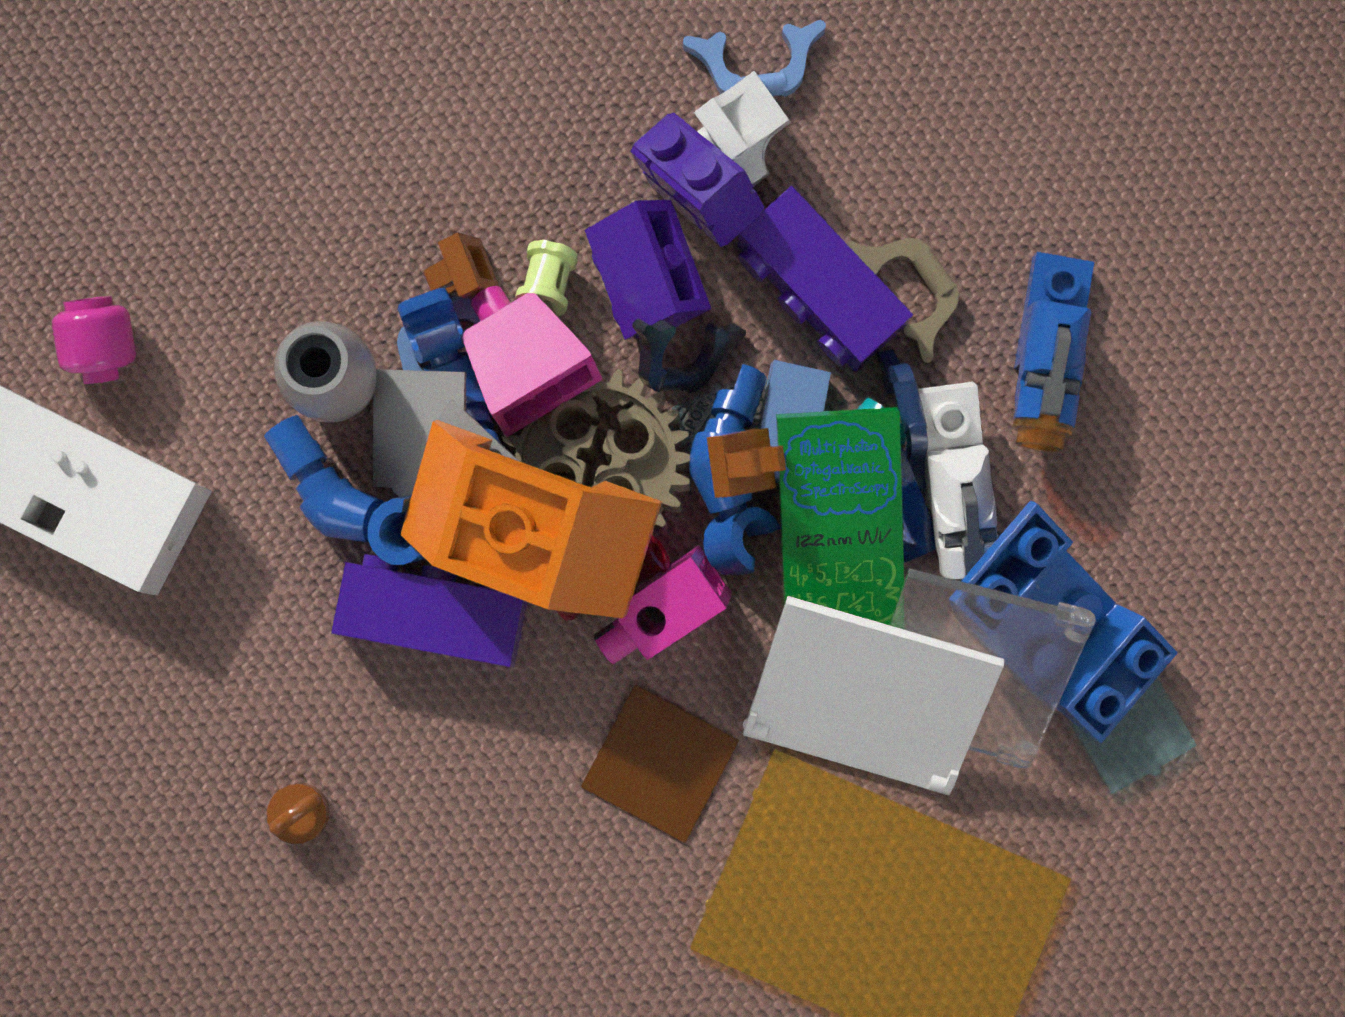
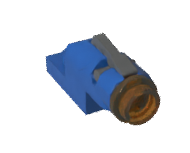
M1036 252L1032 257L1014 369L1019 370L1012 429L1017 431L1015 443L1017 446L1043 452H1063L1065 439L1072 438L1079 405V390L1082 385L1086 361V345L1092 314L1091 309L1087 308L1094 268L1093 261Z

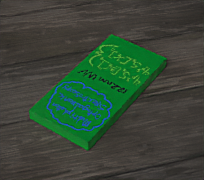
M897 407L776 414L777 446L783 445L786 470L778 471L784 605L787 596L905 630L900 411Z

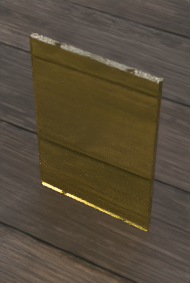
M774 749L758 787L753 790L751 804L711 898L705 903V912L689 949L843 1017H1015L1051 927L1055 925L1056 915L1071 878Z

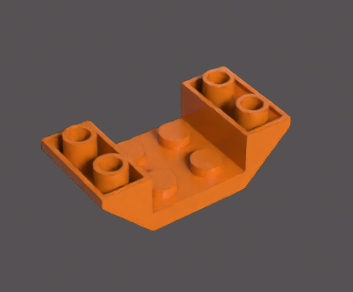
M440 420L433 421L401 536L432 566L542 608L622 619L626 617L662 501L607 481H603L593 487L585 486L489 451L492 439Z

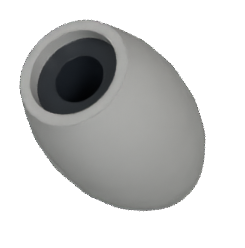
M324 321L303 324L292 330L283 339L276 352L274 373L278 389L292 408L309 419L319 422H339L350 419L360 413L373 397L377 381L374 357L362 339L345 326Z

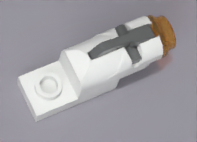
M974 382L919 389L928 427V450L925 459V504L932 512L941 582L948 587V595L999 538L996 530V504L992 488L989 450L983 445L978 386Z

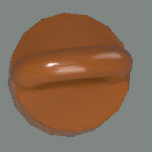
M306 783L290 784L279 789L270 799L267 807V823L270 832L280 840L290 844H303L318 837L326 828L329 820V804L325 795L317 787Z

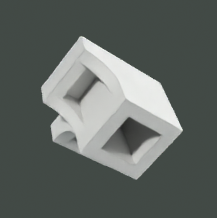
M753 71L724 93L709 100L694 113L704 126L697 132L742 167L754 187L770 175L765 164V151L769 141L791 122L756 72Z

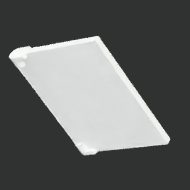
M787 596L755 697L752 701L748 717L743 722V736L766 741L949 796L955 786L960 767L1002 672L1004 659Z

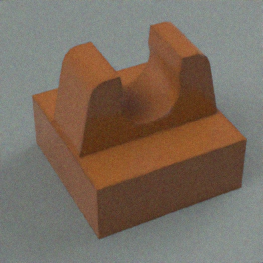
M459 232L438 242L444 259L423 271L431 291L445 288L448 290L449 295L457 292L459 297L473 299L480 291L488 287L499 286L481 238Z
M768 428L707 437L715 498L733 497L776 488L774 472L786 470L783 445H770Z

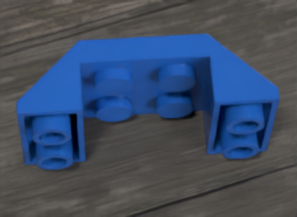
M1030 501L949 596L956 615L998 657L1003 658L1004 663L1028 687L1094 740L1102 743L1178 652L1145 617L1118 605L1066 551L1073 541L1037 503Z

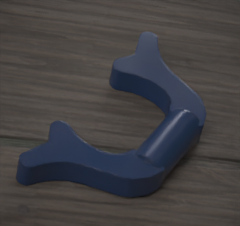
M893 349L877 352L886 394L895 393L904 434H906L907 444L906 448L901 449V460L905 468L908 490L912 492L926 489L925 459L928 450V427L917 381L909 364L901 363Z

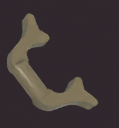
M905 238L878 247L864 246L853 241L848 242L847 245L876 275L887 263L896 259H903L914 265L935 296V312L921 322L907 324L902 331L905 338L916 342L921 362L925 365L930 364L933 360L935 337L958 305L959 292L957 285L952 281L931 251L930 246L922 240Z

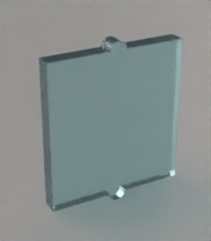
M1156 678L1102 743L1094 740L1067 718L1110 794H1114L1147 774L1159 775L1162 765L1197 746L1158 678Z

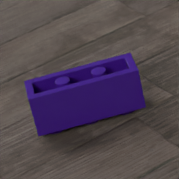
M792 185L739 234L737 246L742 251L738 255L741 264L758 281L761 282L766 277L782 293L777 298L782 308L797 323L802 324L807 320L822 336L817 341L818 345L839 367L847 363L856 372L897 335L913 316L910 310Z
M364 554L362 565L345 562L331 631L332 634L515 668L527 606L526 601L482 584L476 587L456 583L457 575L433 566L423 565L421 576L398 572L399 565H391L374 555Z

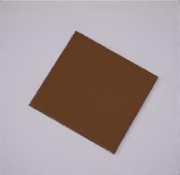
M634 685L581 787L686 843L739 740L649 691Z

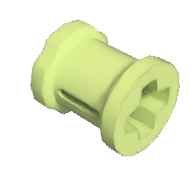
M536 240L529 243L527 259L530 263L524 286L517 289L514 300L527 293H535L556 316L564 315L568 306L564 293L569 272L576 269L578 254L572 248L561 243L547 240Z

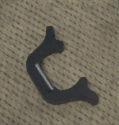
M638 318L633 322L632 327L638 334L641 344L639 377L643 384L658 393L660 391L696 392L709 382L728 350L744 339L746 330L735 323L720 327L713 322H709L705 327L703 348L693 363L686 367H662L664 351L674 336L676 328L665 320H659L653 325H649Z

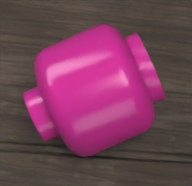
M112 296L63 302L65 311L58 313L52 320V330L60 368L68 373H82L83 384L102 383L120 379L118 368L131 364L136 358L129 311L124 306L113 305Z

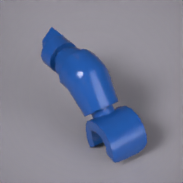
M445 288L435 289L400 303L397 310L417 361L423 363L430 360L431 362L423 368L424 371L466 372V412L501 444L498 434L494 431L493 416L487 408L468 353L466 351L458 352V349L465 347L462 340L464 332L448 290Z
M742 364L734 390L722 389L717 392L711 408V414L715 418L707 420L704 431L695 434L690 452V474L710 514L719 513L717 517L710 521L704 533L703 546L705 556L714 569L726 575H744L754 573L755 558L747 553L743 545L744 530L750 537L772 533L781 529L776 518L768 511L758 507H747L746 502L752 499V493L715 498L707 437L746 431L743 427L752 425L767 381L764 373L745 364Z
M298 415L281 421L266 432L264 437L290 480L298 479L300 482L296 488V491L303 500L300 509L317 531L325 537L369 542L374 553L381 560L391 565H405L425 559L401 536L404 518L412 495L383 502L382 499L355 489L348 478L340 479L334 467L325 468L326 454L317 440H313Z

